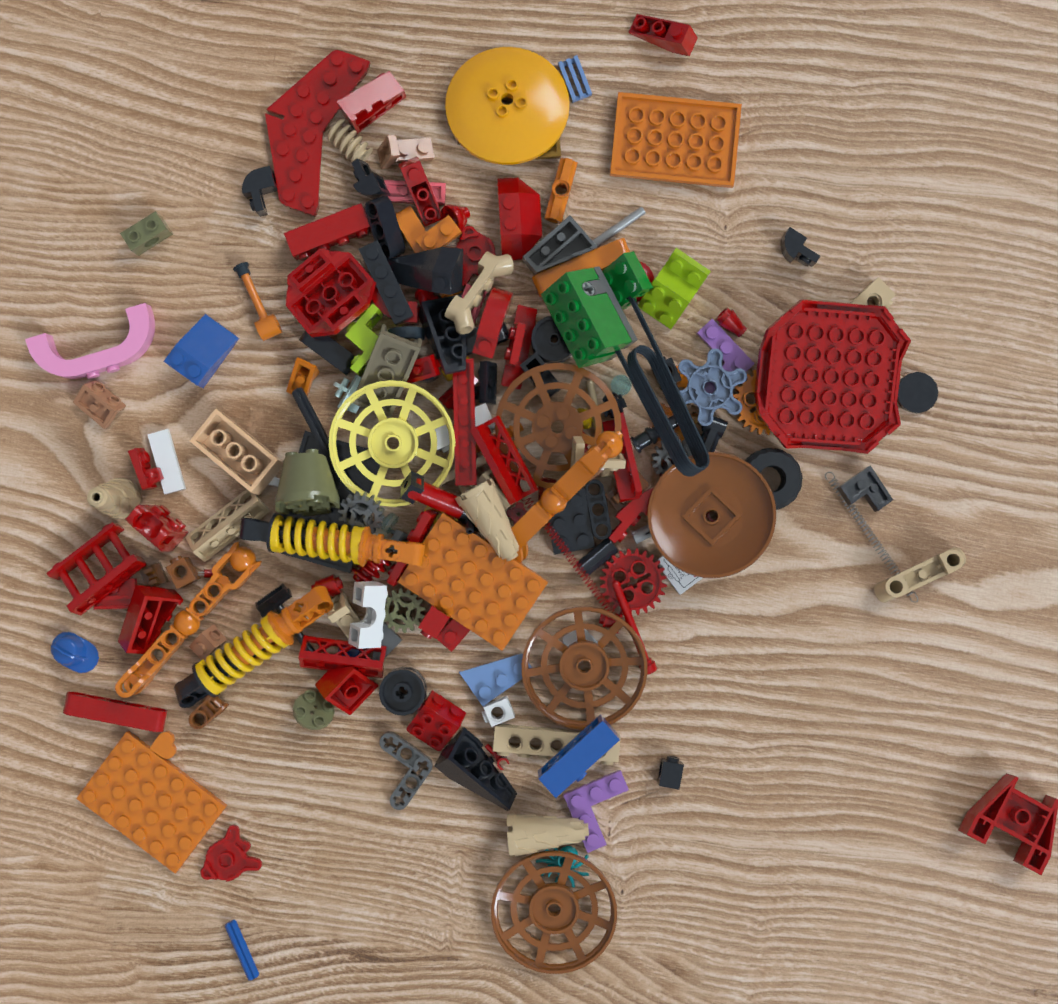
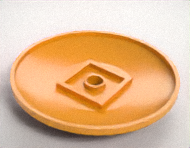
M516 47L493 48L473 56L457 70L446 93V117L455 139L473 156L494 164H521L543 155L559 140L568 121L569 94L560 73L542 56ZM510 97L513 102L505 105L502 103V99Z

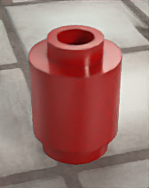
M335 574L317 580L315 584L311 585V589L317 586L326 587L330 598L342 593L341 589L344 588L340 576L336 577Z

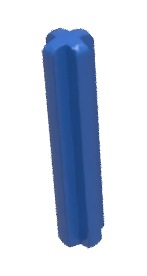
M231 920L225 924V929L245 975L251 981L259 976V972L237 921Z

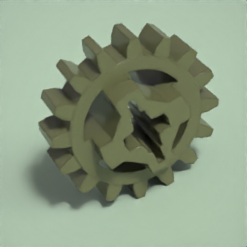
M403 588L399 589V593L392 590V597L388 595L387 603L385 602L386 617L383 622H389L387 628L394 626L396 633L400 628H402L403 633H406L408 627L411 631H414V624L419 626L421 622L418 619L425 617V615L421 614V611L426 610V607L420 605L424 600H418V595H412L409 589L406 593ZM401 596L408 597L413 601L410 603L405 602ZM394 601L395 607L393 612L390 613V605ZM400 605L408 608L406 616L403 613L399 614ZM417 608V614L413 620L411 614L413 609ZM394 619H401L405 624H399Z

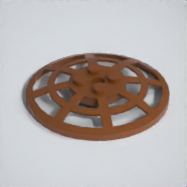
M567 363L544 364L521 374L504 392L496 412V416L499 415L501 419L504 409L515 414L513 422L515 440L513 442L525 458L537 466L532 478L537 486L543 488H550L555 484L540 481L545 469L549 471H567L570 469L573 436H581L584 443L591 445L589 449L596 445V439L602 433L601 413L612 409L615 432H621V415L611 390L594 373ZM561 369L573 371L575 374L571 384L562 382L544 384L540 372ZM532 376L536 388L523 398L519 406L508 402L507 400L515 388L525 379ZM585 376L598 385L609 401L597 406L585 391L578 388L582 377ZM565 389L568 391L563 402H551L547 390ZM575 394L582 397L591 409L579 413L571 405ZM540 395L544 406L536 413L524 409L534 396ZM521 417L532 421V433L524 437L520 435ZM591 417L595 418L596 429L594 437L582 433L583 421ZM554 421L562 422L564 426L562 432L555 433L552 430L551 426ZM495 423V433L498 436L499 429ZM536 441L544 449L540 460L531 455L525 445ZM501 442V451L508 454L509 448L507 444ZM552 452H563L568 464L552 465L548 464V460ZM511 461V469L514 472L518 473L519 468L513 461ZM601 468L590 480L598 476L605 468Z
M593 606L565 608L544 619L529 637L521 663L524 687L535 707L553 722L578 730H583L595 719L594 707L606 704L615 696L623 701L625 705L604 719L609 724H613L626 716L640 699L647 679V658L637 633L618 615L603 608ZM582 612L600 613L612 618L616 622L609 629L597 624L583 623ZM574 613L575 624L562 628L553 636L543 630L547 624L556 618ZM622 627L634 639L640 657H627L623 644L615 636ZM584 629L595 630L604 635L597 643L588 641L585 638ZM576 630L577 642L566 646L558 640L566 633ZM538 636L547 642L542 653L541 666L528 668L530 650ZM610 640L618 648L621 657L608 658L603 648ZM552 647H555L562 653L560 663L547 665L550 650ZM581 661H588L591 667L583 671L578 665ZM628 665H641L639 683L634 694L630 697L622 690L627 679ZM611 666H622L621 676L617 684L608 678ZM560 672L565 683L559 691L551 682L549 673ZM542 675L546 687L554 695L547 706L535 693L530 677ZM602 684L610 690L604 697L593 700L592 690ZM571 688L584 691L585 701L570 699L566 697V694ZM560 702L576 708H586L587 721L568 719L558 715L554 710Z
M542 851L522 858L504 873L493 894L491 921L500 945L516 962L537 972L563 974L587 966L605 951L615 932L617 903L609 881L593 863L570 852ZM545 856L565 857L562 867L548 866L537 870L530 860ZM573 860L588 866L598 875L601 881L590 885L582 875L571 870ZM523 865L529 874L519 882L514 893L501 891L508 877L518 867ZM549 872L560 873L557 883L545 884L540 875ZM568 875L578 880L584 887L573 892V890L565 885ZM533 879L538 887L533 895L520 894L523 887ZM605 888L610 900V921L598 917V902L595 892ZM587 895L590 896L592 904L591 914L579 910L578 899ZM499 900L511 901L510 909L514 925L504 932L498 918ZM517 902L529 905L530 915L521 921L517 914ZM556 904L560 907V910L553 913L549 911L548 907ZM577 919L588 922L586 928L576 937L572 927ZM534 924L539 930L543 931L541 940L531 936L525 928ZM595 925L606 929V933L600 943L585 955L579 943L589 936ZM519 933L528 943L538 948L536 959H530L520 953L511 945L508 939ZM564 933L568 939L567 942L549 943L551 934ZM572 948L577 957V960L562 964L543 963L546 950L561 951Z

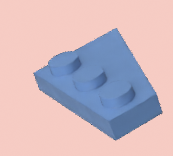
M520 653L488 664L479 665L471 669L459 671V673L481 705L484 706L522 679L521 663L523 654Z

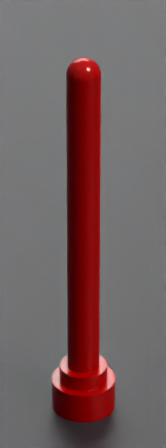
M615 580L612 582V587L625 621L634 629L643 644L620 582ZM645 649L647 675H649L658 668L655 661L648 657Z

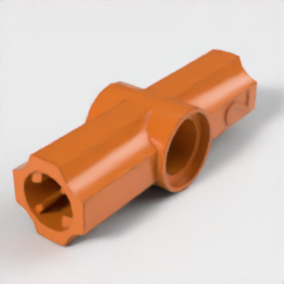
M560 158L544 217L545 220L555 224L562 223L578 162L569 158ZM558 187H563L567 192L559 195L555 190Z

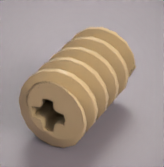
M340 119L330 129L328 140L334 142V146L339 148L340 153L345 154L346 159L351 160V164L356 159L365 161L372 153L373 148L366 150L368 142L360 144L363 137L354 138L357 131L353 130L349 133L351 125L347 124L343 127L345 119Z

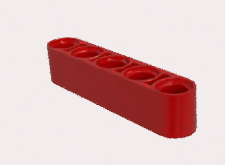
M67 692L63 714L152 732H163L168 710L80 692Z

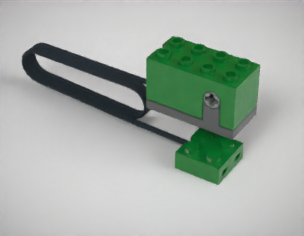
M635 252L623 253L603 271L598 266L566 272L540 295L578 368L609 361L618 356L678 471L685 476L692 477L705 470L710 462L708 451L666 361L636 303V297L645 295L653 286ZM632 305L654 351L645 345H639L629 352L626 361L621 349L628 348L638 340L623 312V309H627ZM636 353L643 355L649 362L696 465L691 462L638 363Z

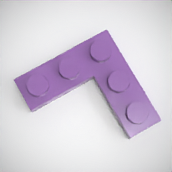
M713 319L696 333L710 349H719L722 352V362L724 363L722 367L724 370L731 372L740 368L746 372L755 364ZM706 382L704 390L707 393H713L715 386L711 382Z
M621 770L563 793L572 817L588 823L589 836H585V840H582L587 853L607 845L591 806L629 790Z

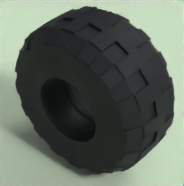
M764 448L747 457L745 461L757 469L759 473L765 467H773L780 474V486L772 492L776 510L788 506L797 498L798 493L801 491L803 476L800 465L791 454L781 449Z

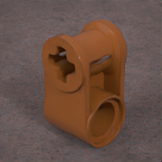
M208 695L190 714L188 719L190 726L194 729H201L207 726L229 704L224 703L218 696L211 697ZM197 713L204 716L203 724H199L196 721Z

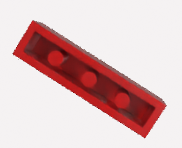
M362 203L285 232L284 236L294 259L305 261L319 249L331 250L330 247L337 244L338 246L346 245L350 242V239L355 237L358 239L364 238L369 235L371 228Z

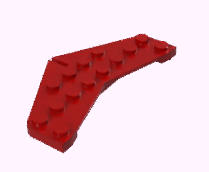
M334 50L266 109L270 113L284 117V119H280L265 113L280 202L285 207L316 217L320 202L319 188L324 132L340 110L337 101L352 93L357 84L362 82L367 75L371 65L369 60L340 50Z

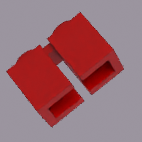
M432 605L418 626L421 629L420 633L428 639L432 637L436 639L451 616Z

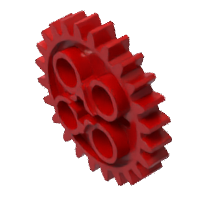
M627 548V554L619 550L620 557L612 555L614 561H606L609 568H602V571L606 573V575L600 576V579L605 581V583L600 585V588H606L602 596L609 595L606 602L613 601V608L615 609L620 605L612 587V582L615 581L614 573L617 571L625 573L626 577L623 581H619L620 585L630 582V577L632 576L634 579H638L650 573V577L637 581V586L629 584L622 588L623 592L631 590L634 593V597L631 600H627L631 613L632 610H635L636 614L639 615L640 609L648 613L647 606L654 609L653 602H661L658 595H665L661 588L667 587V584L662 582V580L667 578V575L660 574L665 568H658L660 560L653 562L654 554L647 557V550H644L642 554H639L638 548L635 549L634 553H631L630 548ZM640 562L644 564L645 569L642 573L634 572L633 566L635 563ZM644 582L652 583L653 589L650 592H644L641 589V585Z

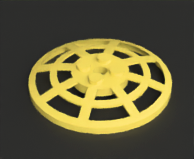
M379 381L355 391L338 409L329 432L330 458L340 480L354 494L358 491L360 496H362L365 491L356 486L344 471V469L356 465L365 477L374 482L370 493H367V497L370 498L372 495H375L374 501L380 500V506L397 507L411 504L402 499H383L377 496L382 485L391 487L401 486L402 482L411 472L408 463L415 456L427 460L423 467L416 472L422 476L431 467L432 463L444 467L436 481L431 484L439 487L447 477L455 456L454 428L444 406L427 390L405 381ZM393 386L409 390L405 401L401 399L379 401L374 389ZM416 393L430 400L440 411L442 417L431 421L423 410L413 404ZM366 394L371 405L359 414L354 423L343 420L342 417L348 407L357 398ZM397 405L402 406L398 418H387L382 407ZM410 410L418 414L425 424L414 429L406 421ZM374 411L379 422L372 430L360 426L364 418ZM444 425L447 426L450 441L447 459L436 455L437 436L435 429ZM338 427L351 431L349 447L352 457L341 462L339 461L336 447ZM427 432L430 433L431 439L430 452L418 448V436ZM357 434L368 437V450L359 454L356 449ZM390 437L398 439L399 446L396 449L388 446L387 441ZM372 457L380 464L377 475L371 473L361 461ZM400 467L404 475V479L400 480L384 479L388 468Z

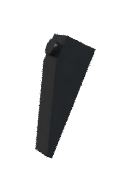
M443 246L387 260L398 284L448 295L462 291L463 248Z
M455 296L422 301L418 315L425 330V335L445 375L466 370L467 334L458 333L454 322L445 317L447 307Z
M463 727L442 750L434 767L450 780L509 811L517 792L505 775L499 773L493 764L495 761L484 752L481 741Z

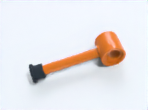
M243 262L236 265L233 270L237 272L239 278H242L260 318L254 322L261 339L265 341L283 332L274 314L267 315L250 278L249 263Z

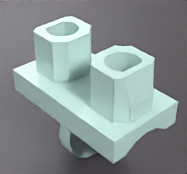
M355 375L348 389L346 387L350 380L346 378L343 379L341 384L337 382L333 384L338 388L335 393L336 397L340 398L342 393L345 392L337 406L338 408L357 390L361 380L360 376ZM352 403L347 410L356 413L360 406Z

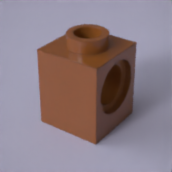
M180 555L170 560L171 564L165 567L177 589H182L201 579L189 557L182 558ZM181 565L184 566L186 569V574L184 577L180 576L178 573V569Z

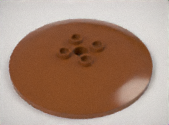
M708 452L710 460L708 467L695 476H685L678 471L675 465H672L660 477L649 500L648 525L657 549L674 567L696 577L722 578L745 570L765 552L775 530L776 504L767 481L751 464L730 454ZM689 456L688 458L696 465L693 456ZM710 511L718 514V518L714 522H709L706 519V514Z

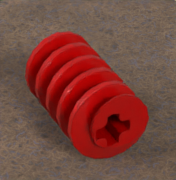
M381 559L380 563L367 560L365 566L358 565L359 570L351 569L354 574L353 579L356 582L374 581L373 577L379 579L381 576L378 570L385 572L384 564L391 566L392 563L389 560Z

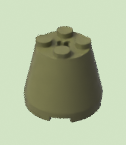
M308 449L306 453L287 452L275 498V510L283 515H289V512H293L294 514H301V516H317L331 513V508H340V498L326 456L319 454L317 449Z

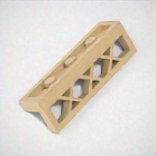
M246 489L185 538L192 552L202 561L206 562L239 536L242 517L260 520L270 510L256 494ZM251 495L252 499L244 504L245 499ZM235 509L233 514L228 516V513ZM218 522L217 526L211 529L212 525ZM199 535H202L201 539L195 543L194 539H196Z

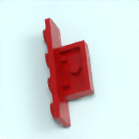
M518 305L516 308L513 327H510L508 339H510L509 347H506L504 353L506 361L501 386L509 387L515 379L523 374L520 364L528 359L532 332L537 316V309L523 305ZM520 383L515 389L520 390L522 387V383Z

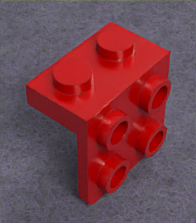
M432 690L422 708L408 725L407 731L436 751H441L460 728L466 712Z

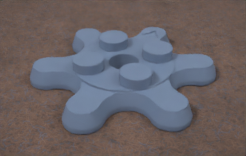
M711 349L708 352L707 362L703 366H696L687 359L682 360L678 365L679 372L686 376L688 380L687 387L684 390H680L681 396L685 404L694 403L699 409L698 422L702 426H708L713 422L714 412L719 408L727 410L731 415H737L742 411L741 402L733 396V388L746 381L747 373L740 368L731 372L724 370L722 367L723 354L719 349ZM706 382L714 384L715 390L713 393H707L704 390Z

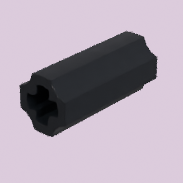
M606 538L580 559L577 565L581 564L579 568L584 567L582 570H586L584 575L588 573L589 576L609 560L612 555H615L618 549L609 538Z

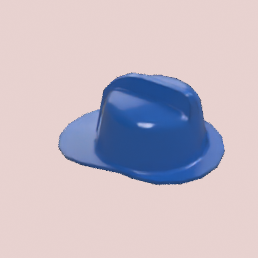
M62 632L52 642L51 653L54 659L75 672H89L98 663L99 654L96 647L91 642L74 633Z

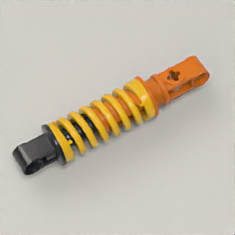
M274 513L270 522L254 518H241L239 539L266 542L267 550L270 553L286 551L291 555L297 553L299 556H305L308 554L311 558L319 556L324 560L330 558L332 561L341 559L344 563L352 560L354 564L365 566L367 560L380 563L381 559L422 566L425 544L385 539L384 534H372L369 526H354L352 532H349L347 524H343L341 529L338 530V525L333 522L328 529L325 521H321L316 526V521L311 519L305 528V519L299 518L296 526H294L295 521L292 516L284 519L280 513ZM394 546L397 553L393 554V552L389 551V548Z
M324 586L314 587L306 595L294 601L293 604L284 607L279 614L269 611L266 616L261 618V627L258 624H253L251 626L252 633L244 630L242 638L235 636L233 644L229 642L224 644V651L217 649L215 657L208 655L206 662L203 659L193 664V673L174 686L179 706L181 708H190L207 695L211 697L219 696L228 685H232L237 679L243 678L246 672L253 671L255 666H260L264 660H269L273 654L279 653L282 647L284 649L289 645L291 646L294 643V634H299L306 626L332 610L334 605L327 588Z

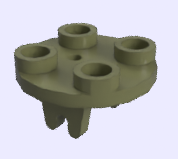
M307 690L295 700L292 710L295 720L302 727L310 730H320L332 722L335 706L325 700L321 693Z

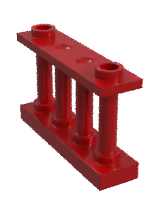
M114 522L105 525L99 533L63 561L56 563L46 573L48 577L63 581L73 598L66 605L71 613L81 616L147 565L142 557L135 554L130 555L118 537L124 531L122 526ZM110 541L123 559L122 563L113 568L101 549ZM93 554H95L106 571L105 576L98 581L85 562ZM77 566L89 584V588L82 594H80L68 574Z

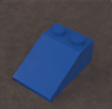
M205 314L180 339L163 362L195 385L204 389L240 338Z

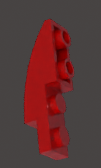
M654 487L644 491L639 499L631 500L618 511L614 517L620 523L608 537L613 543L621 542L628 534L626 532L627 528L630 525L634 527L641 519L640 513L648 517V505Z

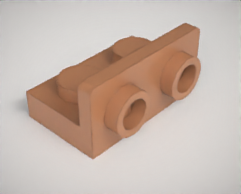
M97 380L83 384L73 401L76 406L103 429L108 428L117 413L126 407L118 396L112 394L105 388L104 384Z

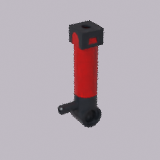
M413 471L402 482L400 499L411 504L418 501L465 522L467 534H472L474 531L479 532L462 507H459L455 498L458 496L425 482L424 476Z

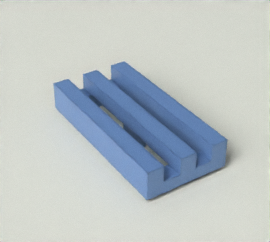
M573 56L572 59L568 58L564 62H558L572 103L592 96L578 56ZM574 63L586 93H583L572 65ZM566 66H568L572 79L579 94L578 96H575L573 88L571 86L568 75L564 68Z

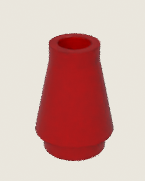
M728 307L716 318L719 322L718 325L738 337L742 336L747 330L734 310H730Z

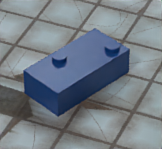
M600 714L538 770V779L557 798L575 780L577 782L581 781L587 775L586 770L620 741L617 732Z

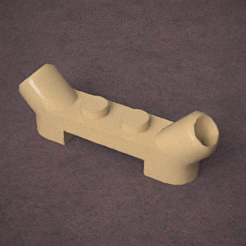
M487 251L478 262L479 277L465 297L461 298L455 295L445 312V317L454 322L458 333L468 334L474 329L471 311L474 307L477 308L483 298L482 295L485 291L488 292L494 282L493 279L512 274L514 265L509 254L496 256Z
M953 547L875 584V595L883 603L901 597L960 569L966 563L965 554L961 549Z

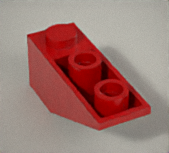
M636 14L629 30V34L669 52L689 57L698 39L692 27L688 24Z
M416 156L398 164L424 226L426 227L444 219L419 158Z

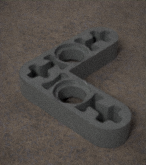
M386 732L380 738L381 748L410 768L390 797L391 806L396 810H402L409 804L431 772L433 762L429 756L396 733ZM390 736L393 737L392 742L397 746L399 742L402 743L397 753L394 752L395 746L391 744L389 746L385 745L386 740L384 738L389 739ZM409 748L412 751V757L404 759L401 756V750ZM425 760L428 762V769L424 768L421 771L420 775L423 776L421 779L418 774L411 771L414 769L417 772L420 767L418 762L423 763ZM414 777L417 780V786L409 788L406 785V779ZM400 787L408 792L403 798L404 804L402 802L399 804L395 803V796L399 797L403 792Z

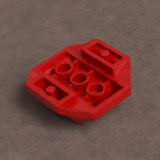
M319 249L287 275L286 307L311 337L336 335L369 308L376 282L351 253Z

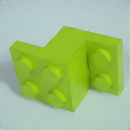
M676 248L652 282L653 288L641 299L638 304L639 309L669 329H672L711 271Z
M374 304L360 314L361 317L357 322L353 321L347 327V333L345 334L363 352L362 355L358 354L351 362L353 365L350 367L360 377L364 373L378 338L372 329L384 316Z

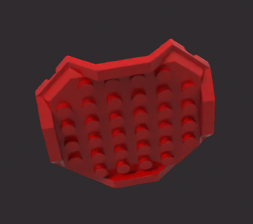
M799 300L766 329L758 353L755 382L757 415L784 448L840 450L868 454L879 444L880 440L886 435H890L901 425L897 398L902 360L911 343V339L895 323L894 317L885 306Z

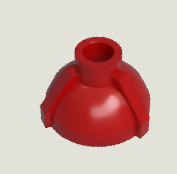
M448 204L441 210L443 218L449 215L463 232L467 219L470 218L468 208Z

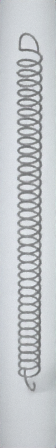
M833 474L834 478H833L829 483H831V482H833V481H836V482H837V479L834 480V479H835V475H834V474ZM850 505L846 508L848 509L850 507H853L849 512L857 509L855 508V505ZM855 511L854 513L851 514V516H852V515L858 513L854 518H856V517H858V516H861V517H862V515H859L860 512H856V511ZM861 518L863 520L858 525L864 523V518ZM888 554L883 560H885V559H887V558H890V559H891V557H888V556H889V554ZM889 559V560L887 561V562L892 561L888 566H890V565H892V564H895V563H893V560H890V559Z

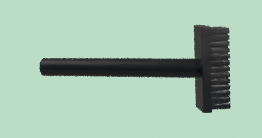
M282 583L271 593L260 599V601L258 600L255 605L262 618L274 609L279 614L284 608L282 604L292 597L291 590L287 589ZM302 632L294 634L302 645L304 634ZM307 643L306 651L314 652L315 649L312 645Z

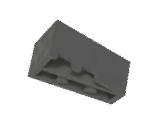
M570 215L523 256L522 261L536 275L597 249V246Z

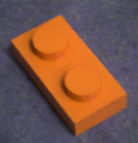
M448 215L416 239V242L423 251L446 246L462 234V231Z

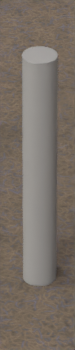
M643 207L638 208L592 241L597 247L646 214Z

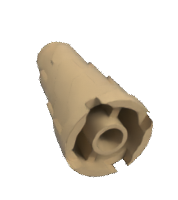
M115 478L92 488L88 492L87 501L90 506L95 507L102 514L108 515L113 519H125L137 505L142 503V494L139 487L133 481L125 478Z
M490 478L486 482L480 483L456 497L455 500L459 507H462L467 517L476 525L480 533L488 540L499 558L501 557L502 560L506 558L508 562L518 556L519 545L511 530L509 519L495 488L496 485L493 479Z
M507 814V838L510 857L539 853L540 850L580 843L582 840H585V836H589L588 823H584V820H579L578 818H556V816H536V814Z

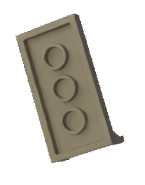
M382 324L357 390L379 381L396 380L407 382L420 352L422 339L407 340L389 333L386 325ZM393 386L374 389V392L379 401L399 399L404 388ZM363 394L353 402V404L364 408L371 405L366 394ZM396 405L383 406L385 415L392 417Z

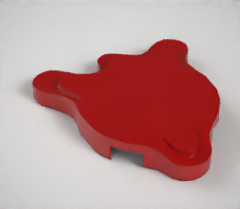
M472 226L464 228L460 241L456 248L464 249L462 287L469 283L473 275L479 277L478 262L487 251L496 255L494 244L490 238L477 232Z
M230 825L225 837L216 841L207 850L206 860L200 871L203 879H220L228 882L238 878L245 871H258L261 869V859L247 855V851L251 848V843L240 838V828L237 825Z

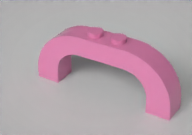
M146 303L126 308L130 326L127 338L116 347L76 359L65 360L56 349L53 336L49 334H40L27 338L25 341L34 361L47 372L68 379L97 378L100 376V373L105 371L108 373L119 371L120 367L135 362L148 350L155 333V319L152 308Z

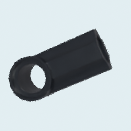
M713 416V422L710 425L702 426L701 438L708 452L715 451L719 439L722 438L726 430L728 421Z

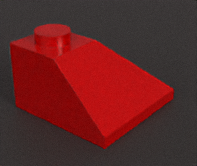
M353 666L329 669L315 684L325 700L348 715H351L379 686L375 681Z

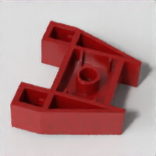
M1006 773L967 811L958 831L980 843L986 844L995 826L1022 841L1013 861L1042 876L1052 853L1058 799L1045 795L1042 803L1016 790L1014 787L1019 777Z

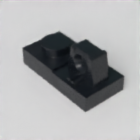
M480 361L478 369L480 386L474 388L475 400H479V403L496 405L497 363Z

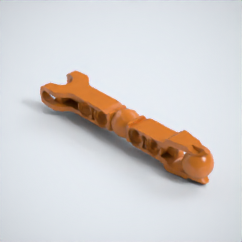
M605 431L599 434L595 442L596 445L589 449L552 487L544 490L541 499L511 527L519 545L516 560L522 563L528 556V541L555 514L565 509L567 502L605 465L609 458H615L621 453L623 434L620 431Z
M239 541L235 542L227 554H224L212 567L213 576L194 597L189 607L176 614L174 623L169 626L171 629L166 630L116 683L115 690L120 697L128 698L143 692L159 670L183 644L184 639L198 631L200 621L205 619L203 616L208 615L229 591L240 589L252 573L261 566L262 561H256V555L252 549L240 546ZM229 561L234 570L243 573L234 583H231L228 576H223L221 572ZM214 585L218 586L220 590L216 597L212 596L210 592ZM199 601L205 604V610L202 613L197 610V603ZM171 633H174L177 636V642L175 644H172L169 641V635ZM157 649H160L163 652V657L161 660H158L155 657V651ZM123 683H124V688H125V690H126L127 692L123 691V689H122Z

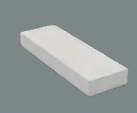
M165 429L148 434L156 467L161 468L164 477L161 480L164 494L186 489L170 430Z

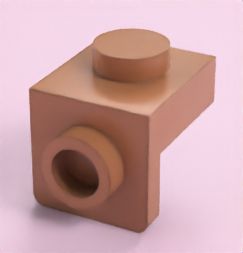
M212 625L204 630L189 647L201 660H206V657L211 655L227 638L215 625Z

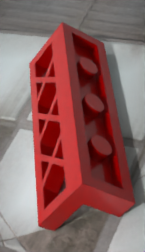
M624 412L620 413L621 433L623 434L621 453L626 460L625 469L613 471L620 502L639 499L642 494L641 482ZM614 420L602 422L604 432H615Z
M499 415L470 430L510 505L539 490ZM494 422L499 429L498 436L492 434L489 425ZM501 442L507 444L509 448L508 454L501 451ZM511 461L516 462L519 466L518 473L510 468ZM521 479L527 481L530 490L523 492L520 486Z
M304 635L298 657L299 664L303 668L325 671L353 666L366 676L383 678L387 646L358 649L350 645L349 641ZM307 643H315L319 646L314 652L306 651ZM331 646H337L340 651L336 654H329L326 649ZM351 649H358L361 654L356 657H350L346 652ZM373 651L381 652L379 661L371 660L367 655Z

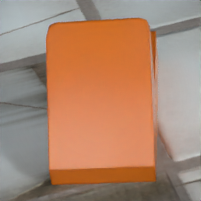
M297 357L286 392L292 394L295 389L302 387L308 397L312 382L319 375L317 366Z

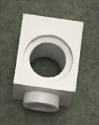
M508 696L484 705V711H482L485 722H489L491 727L515 718V713ZM494 707H500L503 710V715L495 717L491 711Z

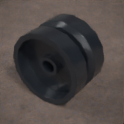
M546 316L538 321L533 328L531 337L533 352H537L541 359L548 364L563 363L568 360L572 355L552 316ZM553 336L557 337L556 340L558 341L556 343L551 342Z
M402 666L393 669L384 677L379 688L381 704L387 711L395 715L405 716L414 713L420 708L427 696L425 678L418 670L412 667ZM404 687V690L407 689L408 692L403 694L400 688Z

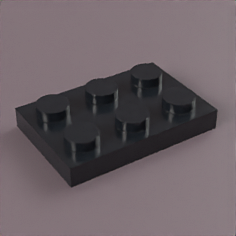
M583 486L567 502L565 509L555 514L548 521L550 523L549 527L553 526L550 531L555 529L552 534L558 532L556 536L560 535L558 539L551 540L554 555L567 551L561 552L563 548L558 549L562 544L556 546L559 542L554 543L556 539H562L560 543L565 542L562 546L567 545L565 548H569L567 552L595 548L586 492Z

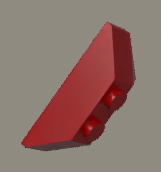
M518 177L497 178L502 255L509 254L513 261L522 260L523 256L542 237L540 194Z

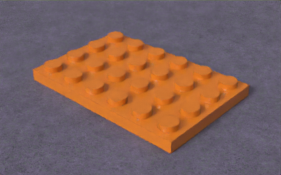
M618 92L610 176L733 188L742 104Z
M442 513L422 543L425 544L422 566L408 565L398 583L503 651L549 581L515 558L508 562L506 558L502 560L486 539L475 532L467 534L466 526L451 516Z
M127 731L76 799L176 874L228 805L169 760L150 750V746L132 732Z

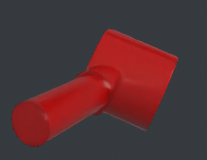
M487 744L485 748L496 759L497 767L500 770H504L499 762L505 760L509 764L507 756L497 755V752H493V748Z

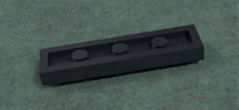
M378 240L359 248L395 326L413 318L414 315Z

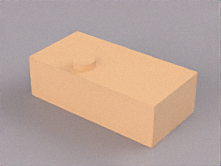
M218 409L212 412L190 440L193 445L236 481L256 495H260L283 466V461Z

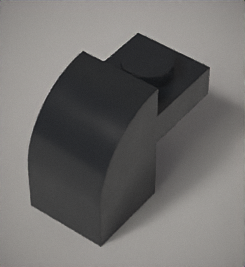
M270 166L251 171L245 177L242 184V194L249 199L252 211H256L260 217L268 215L263 195L278 191L275 174Z
M535 352L520 364V368L525 373L534 367L544 365L545 362ZM550 370L540 372L544 384L558 382ZM530 376L528 380L536 387L532 376ZM561 389L547 390L549 397H553Z

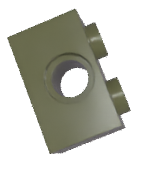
M156 211L120 233L130 250L138 256L173 235L163 217Z

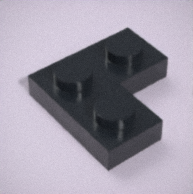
M871 465L837 487L847 505L853 504L864 496L874 512L879 511L893 501V498Z

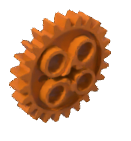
M753 370L752 377L747 373V379L744 383L740 384L741 387H734L738 394H733V396L742 404V411L739 413L740 417L736 421H744L742 428L749 425L750 433L757 429V435H761L764 430L766 436L770 435V429L764 422L758 419L757 410L750 413V409L756 406V400L752 405L746 401L747 394H752L755 397L757 371Z

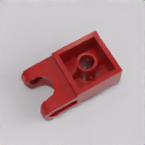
M139 504L125 518L134 529L161 552L173 551L189 533L185 529L186 525L177 518L174 520L169 515L171 512L163 505Z

